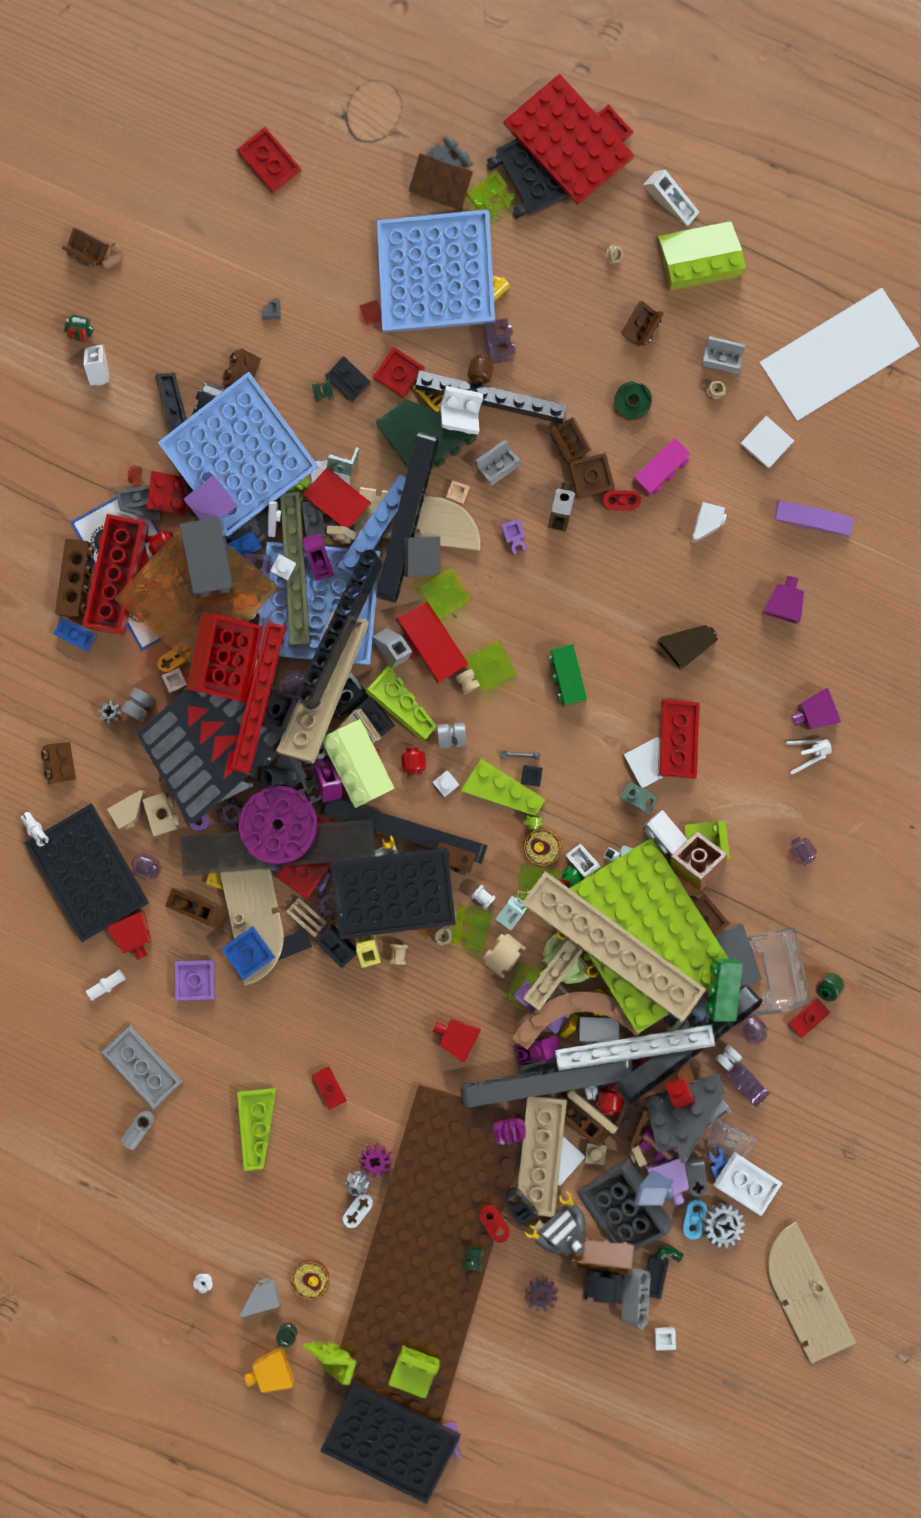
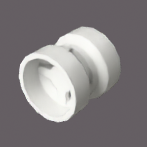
M727 1045L724 1048V1052L718 1054L715 1059L730 1072L733 1069V1065L739 1062L742 1057L730 1045Z

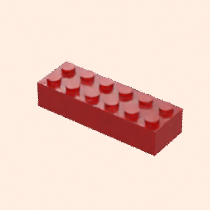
M106 514L83 627L125 636L148 531V525L144 521Z

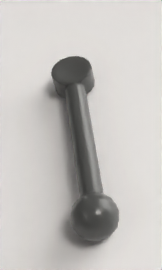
M503 750L500 753L502 758L507 756L528 757L535 760L540 758L538 752L534 754L507 753V751Z

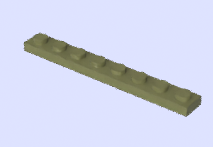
M290 492L283 494L280 499L284 557L297 564L289 580L286 581L290 645L296 646L310 644L300 492Z

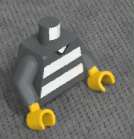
M566 1191L569 1195V1200L564 1201L563 1197L560 1196V1201L569 1207L565 1205L538 1231L540 1235L536 1233V1228L532 1225L529 1226L534 1230V1234L528 1235L525 1232V1235L528 1238H534L535 1243L546 1252L554 1254L564 1253L567 1256L573 1251L579 1256L585 1251V1246L582 1244L587 1237L584 1232L586 1228L585 1215L576 1202L573 1203L572 1194Z

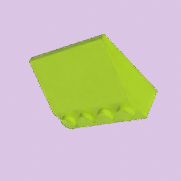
M731 221L657 237L669 291L741 277L746 269L742 248Z

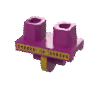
M649 1126L644 1129L638 1144L644 1151H647L651 1146L655 1148L656 1151L653 1153V1158L658 1163L666 1159L670 1160L675 1150L672 1149L659 1153L653 1130Z

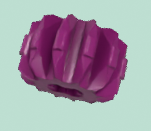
M504 1119L493 1125V1134L497 1143L510 1144L521 1142L526 1138V1127L522 1119Z
M376 1143L374 1150L370 1145L367 1146L368 1152L362 1150L361 1154L364 1157L359 1158V1162L364 1164L360 1166V1169L364 1170L367 1168L366 1176L373 1172V1178H376L377 1172H379V1175L382 1177L384 1176L383 1170H390V1167L386 1164H392V1159H388L391 1153H383L386 1149L385 1146L378 1150V1144ZM378 1157V1162L381 1163H375V1165L372 1164V1160Z

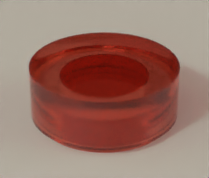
M132 465L128 471V481L130 484L138 485L141 480L142 469L141 466Z

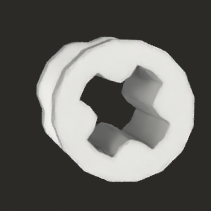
M481 885L470 898L476 899L485 910L496 897L491 896L483 889L484 886Z

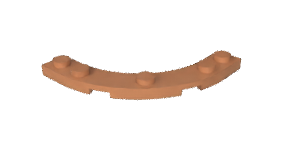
M574 992L555 997L544 1003L539 1011L537 1009L533 1011L518 1028L512 1039L528 1050L538 1035L550 1023L562 1016L576 1012L600 1013L615 1019L636 1036L640 1033L636 1034L614 997L596 992Z

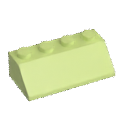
M361 719L324 736L322 742L355 808L395 789Z

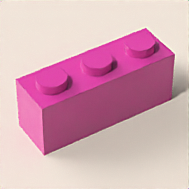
M674 438L634 477L633 482L647 497L652 493L656 495L663 488L661 485L665 481L669 482L675 477V471L679 467L683 469L690 462L688 458L691 453Z

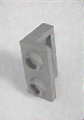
M709 337L704 351L702 366L739 374L746 345Z
M506 440L497 444L493 449L475 461L480 474L491 486L522 465L521 460L510 449Z

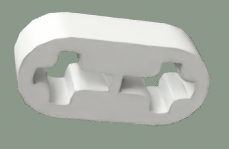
M361 1193L346 1210L343 1222L347 1227H357L369 1212L373 1204L370 1194ZM361 1198L362 1200H364L365 1198H367L368 1206L364 1205L360 1210L358 1208L361 1203L359 1199ZM355 1211L358 1212L355 1217L357 1221L348 1222L349 1217L347 1215L352 1216Z

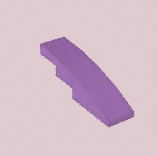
M777 501L774 517L776 521L803 529H814L824 533L831 532L844 537L851 535L853 517L810 506Z

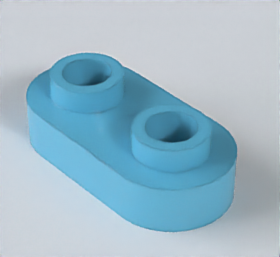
M700 1199L690 1200L686 1207L682 1230L689 1239H697L703 1232L702 1226L705 1221L702 1219L706 1217L707 1207ZM695 1205L699 1206V1210L697 1212L693 1211V1207ZM690 1225H695L693 1231L689 1230Z

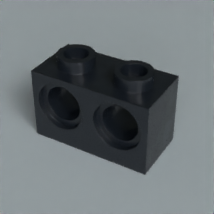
M333 923L315 940L341 969L357 954L356 947L349 939H340L339 929Z

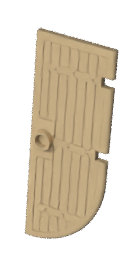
M360 487V494L368 499L371 505L355 522V533L360 534L388 491L382 490L381 496H376L377 489ZM425 496L414 537L440 536V546L480 551L479 531L470 514L453 501ZM395 519L382 536L383 539L391 538Z
M249 851L217 858L234 939L254 926L276 956L275 959L244 980L245 986L257 982L272 970L280 957L284 941L280 912L274 914L272 912V908L278 907L271 871L270 869L263 870L262 866L268 863L259 860Z
M797 1222L792 1223L778 1235L771 1247L768 1258V1273L779 1301L781 1302L785 1299L788 1301V1304L782 1307L799 1342L802 1343L807 1340L809 1344L804 1346L803 1350L811 1364L856 1344V1341Z

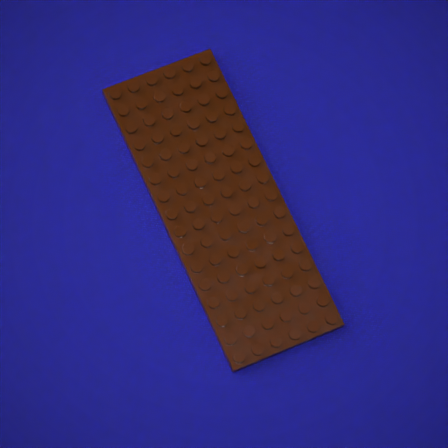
M421 1084L418 1085L340 1345V1349L348 1352L350 1357L356 1361L349 1385L342 1384L331 1375L327 1390L347 1395L355 1381L441 1424L494 1244V1240L480 1220V1210L483 1206L492 1204L497 1207L502 1215L505 1206V1195L508 1189H510L523 1145V1140L510 1144L497 1143L493 1134V1125L498 1121L510 1118L522 1119L525 1125L526 1116L487 1104L464 1107L462 1097ZM487 1213L486 1218H493V1214ZM402 1346L439 1359V1369L437 1374H434L426 1398L389 1385Z

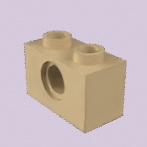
M164 792L142 799L153 836L158 837L179 830L180 820L178 815L173 812L172 807L175 805L171 795L169 796L168 793ZM161 809H165L167 816L161 820L158 813Z

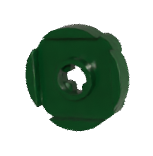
M635 381L626 382L618 388L615 394L614 407L617 413L627 421L643 418L651 407L652 394L648 387L642 383H634ZM632 396L633 399H638L636 405L629 404V397Z

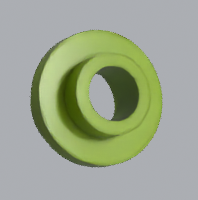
M527 816L524 824L528 825L529 829H539V826H543L542 817Z

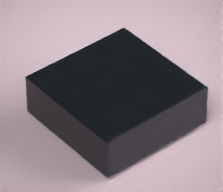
M524 765L521 784L540 787L543 768Z

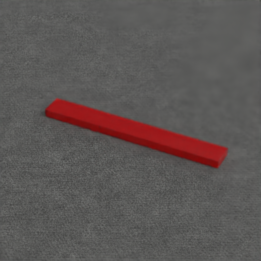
M270 622L266 624L230 767L231 771L250 775L286 632V626Z

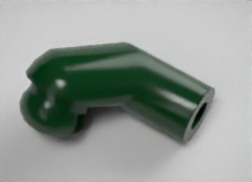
M671 1245L659 1246L657 1248L658 1251L655 1253V1256L661 1261L666 1256H670L677 1262H680L684 1256L683 1253Z

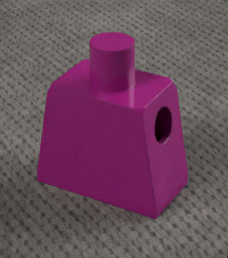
M787 576L785 585L777 584L762 614L798 624L801 621L804 591L796 589L798 578Z
M828 688L798 704L800 712L791 715L795 726L804 723L807 730L835 725L841 722Z

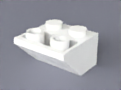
M663 810L643 825L645 827L644 833L649 838L655 839L662 854H674L687 841V838Z

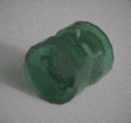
M326 380L321 384L312 383L316 402H320L325 398H334L330 380Z
M465 1246L464 1254L466 1257L463 1260L462 1267L473 1271L482 1270L481 1257L484 1254V1249L478 1246Z
M289 1322L283 1323L276 1334V1341L279 1346L288 1348L294 1344L298 1333L296 1326Z

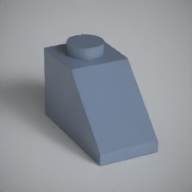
M651 1171L639 1186L634 1204L663 1205L673 1195L674 1189L671 1187L674 1180Z

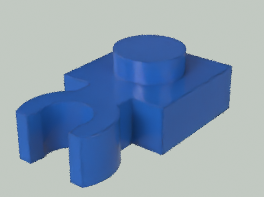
M716 1147V1156L707 1151L708 1158L713 1161L709 1168L714 1181L717 1180L729 1161L726 1157L723 1158V1151L719 1147Z

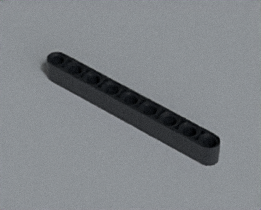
M421 432L417 435L377 588L376 597L378 599L396 603L398 600L405 571V538H413L415 536L438 447L439 438L437 436Z
M368 549L361 554L297 691V699L307 709H314L319 704L381 570L382 561L374 550ZM316 678H319L317 682L313 683Z
M340 799L322 802L319 811L320 814L432 849H437L439 843H444L476 854L474 862L480 864L483 863L488 845L366 807L358 806L355 808L353 803Z
M747 986L740 990L736 1021H713L710 1017L706 1016L691 1028L711 1025L714 1041H716L756 1011L763 1003V1000L750 986ZM707 1047L655 1055L616 1085L615 1091L627 1105H632Z

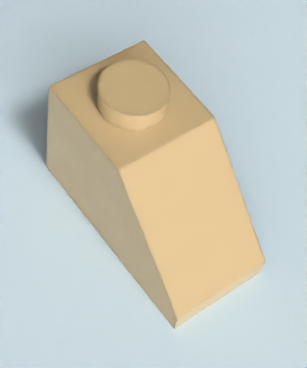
M144 790L137 791L107 809L118 829H125L127 831L136 826L135 822L140 819L143 808L142 799L146 797Z

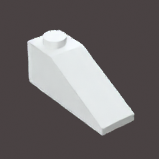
M666 170L655 171L643 184L650 195L685 226H688L700 213Z

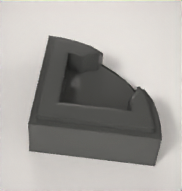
M280 298L272 300L263 309L262 320L281 319Z

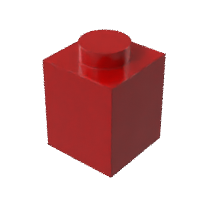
M685 1078L666 1085L672 1104L677 1109L695 1102L690 1085Z

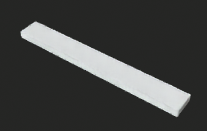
M707 1025L556 1050L558 1069L562 1071L715 1046L712 1026Z

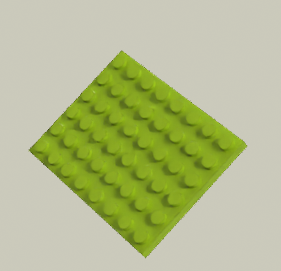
M652 838L569 888L706 990L711 979L710 966L713 958H728ZM586 952L636 1034L669 1014L668 1011Z

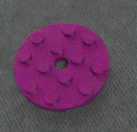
M284 786L265 788L252 796L243 807L239 819V833L247 850L259 860L270 864H286L303 856L313 844L317 833V816L309 800L297 790ZM277 820L283 821L284 827L276 831L273 828L274 822Z

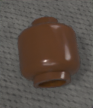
M476 356V358L470 361L467 377L472 383L483 385L491 380L493 364L490 359L485 356Z

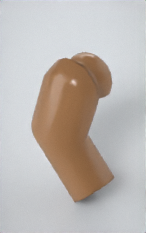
M118 242L110 244V257L102 261L106 270L121 261L123 249Z

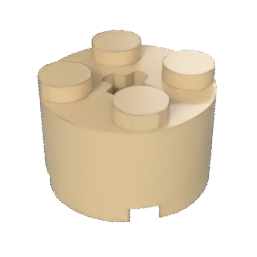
M501 934L495 942L497 946L494 950L489 949L483 957L486 960L484 964L502 979L505 977L503 973L505 971L509 973L522 955L519 953L521 949L524 952L526 950L525 946L509 934L506 936Z

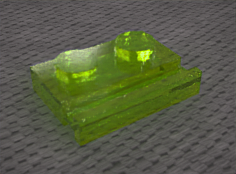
M518 961L506 999L521 1003L514 996V993L525 981L533 985L543 969Z

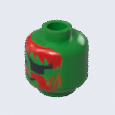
M568 866L561 872L560 882L567 888H571L585 878L576 867L571 868Z

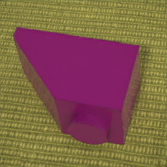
M321 533L302 538L316 581L334 576Z
M330 756L315 759L313 768L322 801L327 802L341 799L342 782Z

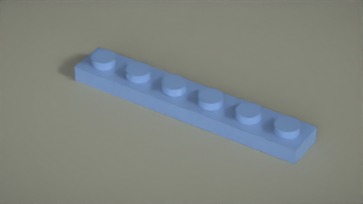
M399 475L338 564V569L349 576L352 575L361 554L368 549L374 550L395 519L406 480L404 476Z

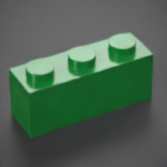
M574 644L551 649V655H548L550 666H554L555 673L552 675L554 684L559 686L560 692H557L559 703H563V706L566 707L586 702L587 696Z
M713 958L710 966L711 979L707 988L709 996L708 1002L705 1005L706 1015L713 1021H736L743 964L735 958Z

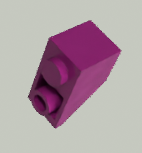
M556 1035L535 1039L528 1050L520 1044L513 1045L518 1064L545 1061L555 1057L556 1050H560Z

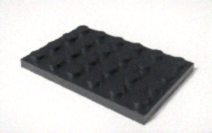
M92 803L43 831L49 838L47 843L42 839L45 844L44 846H38L34 838L24 842L81 943L150 903Z
M447 847L330 862L340 939L456 925Z
M354 1381L320 1452L427 1504L461 1434Z

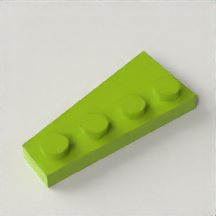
M388 665L366 690V693L424 742L437 726L424 708L420 707L415 701V696L411 692L409 693L403 685L402 679L397 677L393 669Z
M483 759L479 761L461 789V792L533 816L537 815L545 802L544 798Z
M277 1088L237 1092L244 1171L264 1169Z

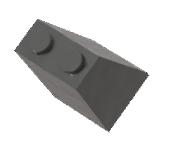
M216 517L180 524L193 594H199L200 598L211 596L210 592L218 591V594L230 592V588H234L223 519Z

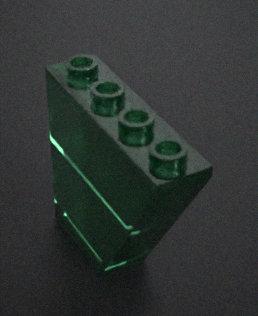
M408 399L376 420L378 429L407 468H409L419 432L439 438L432 469L435 466L437 468L442 466L446 462V458L456 456L461 451L460 448L466 444L467 446L471 445L476 441L477 434H467L462 431L448 430L441 427V413Z

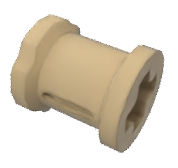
M391 944L392 958L389 963L406 965L405 952L408 945Z

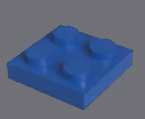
M254 926L221 949L243 981L276 958Z

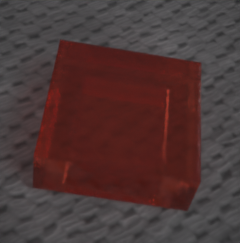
M377 300L360 305L366 325L382 320V313Z

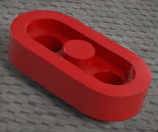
M611 490L603 497V505L610 511H634L641 504V497L636 491ZM609 499H614L615 504H610ZM628 499H633L634 504L630 505Z
M492 1204L483 1206L480 1210L481 1222L495 1242H505L510 1236V1229L496 1206ZM492 1213L493 1218H486V1214ZM498 1230H503L504 1234L502 1236H498L496 1232Z

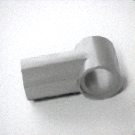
M145 1110L134 1119V1122L120 1140L125 1147L132 1150L136 1149L147 1131L154 1124V1114L151 1111ZM145 1117L148 1120V1125H143L140 1118Z

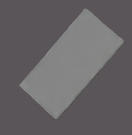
M131 1025L101 1052L153 1109L183 1082Z

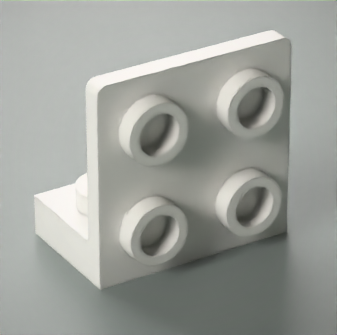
M446 386L440 404L441 427L448 430L462 431L467 434H478V412L483 400V394Z

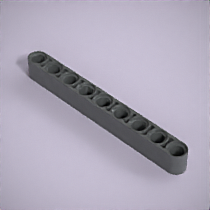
M632 1059L559 1071L558 1068L466 1083L460 1086L463 1106L475 1107L620 1082L634 1070Z

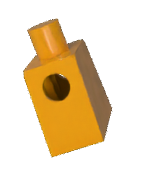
M283 1345L256 1359L253 1363L254 1372L245 1375L247 1386L258 1383L262 1393L292 1388L295 1382Z

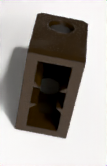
M564 482L561 484L560 489H556L548 528L566 532L575 493L572 492V484Z

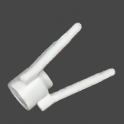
M817 738L814 740L787 741L786 745L813 744L811 749L802 751L801 755L814 753L817 756L792 770L790 774L793 775L811 764L825 759L827 754H831L832 749L829 740Z

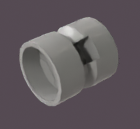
M134 687L129 695L130 701H126L121 710L143 722L148 715L147 709L152 708L156 699Z
M464 722L454 723L453 726L438 724L439 749H449L452 745L455 748L466 747Z

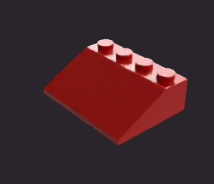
M202 612L186 690L247 702L263 626L215 613Z

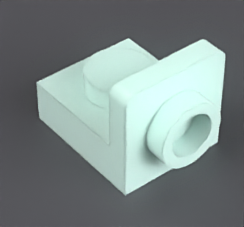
M511 896L495 920L509 930H512L523 916L527 907L522 904L523 901L521 899Z

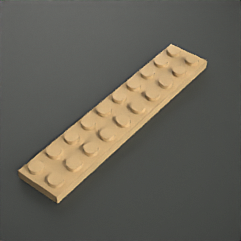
M546 871L522 902L525 907L681 1022H684L706 990Z

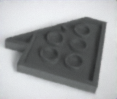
M719 1074L689 1083L695 1102L679 1109L672 1104L668 1090L645 1097L659 1153L677 1148L681 1163L685 1164L725 1095Z

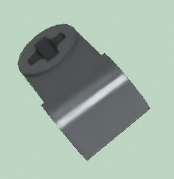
M703 1157L690 1158L685 1163L689 1186L688 1191L696 1197H701L707 1191ZM696 1182H698L699 1185H702L698 1188L697 1192L695 1189L692 1188L696 1185Z

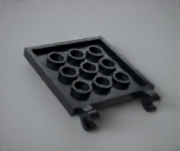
M517 139L497 148V155L487 159V167L490 171L495 170L500 164L503 165L523 204L513 208V215L516 219L521 218L527 212L531 217L569 198L565 191Z

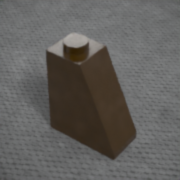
M703 625L661 636L656 642L676 666L682 670L718 640L716 637L718 634L711 626Z

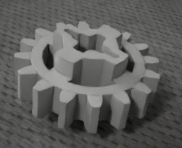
M719 1203V1208L713 1205L712 1212L706 1211L709 1215L708 1218L702 1219L706 1222L702 1228L707 1230L704 1236L709 1238L708 1241L710 1243H715L717 1247L722 1245L728 1248V1243L734 1246V1240L741 1239L738 1236L739 1233H744L741 1226H744L745 1223L740 1221L743 1215L738 1213L739 1210L737 1208H732L730 1204L724 1205Z

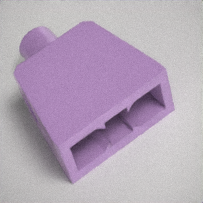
M679 1155L673 1156L670 1160L666 1159L661 1163L657 1162L646 1166L649 1174L651 1171H654L674 1180L671 1187L674 1189L671 1200L673 1205L682 1204L684 1198L681 1192L688 1190L689 1186L685 1164L681 1163Z

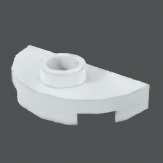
M270 501L268 537H275L277 522L281 520V510H278V502Z

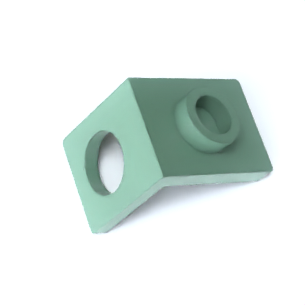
M356 447L351 461L329 454L327 467L337 473L351 476L358 460L359 448Z
M628 782L620 796V799L638 807L648 815H650L658 801V798L648 790L631 782ZM651 798V804L646 808V802Z

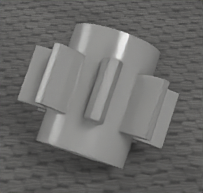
M110 700L109 704L102 702L103 707L98 710L103 715L100 719L105 720L107 718L108 724H111L112 720L119 722V715H123L119 711L121 705L116 704L114 706L113 700ZM114 710V714H107V711Z
M355 1171L354 1174H348L345 1186L348 1187L347 1191L351 1195L360 1196L361 1192L366 1194L370 1181L367 1180L368 1177L365 1173Z

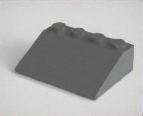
M628 1158L613 1166L577 1192L609 1241L617 1244L619 1242L630 1243L634 1245L635 1251L667 1235L673 1223L661 1205L634 1204L639 1186L643 1183L644 1179L632 1160Z

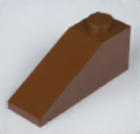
M176 889L171 890L165 906L206 925L222 928L228 910Z
M561 1093L558 1098L567 1099L565 1120L587 1140L600 1148L611 1133L573 1102L567 1094Z

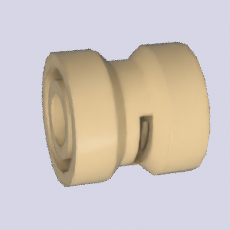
M472 669L455 677L457 682L462 685L461 690L464 695L480 687L479 682L474 678L475 674Z

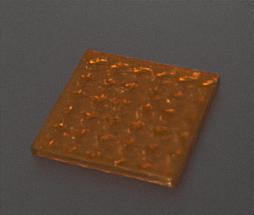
M191 515L185 523L199 520L194 515ZM180 527L116 596L115 600L187 662L192 664L202 612L215 613L249 622L279 589V586L227 544L234 588H230L228 593L218 594V591L210 592L211 596L199 598V594H193Z

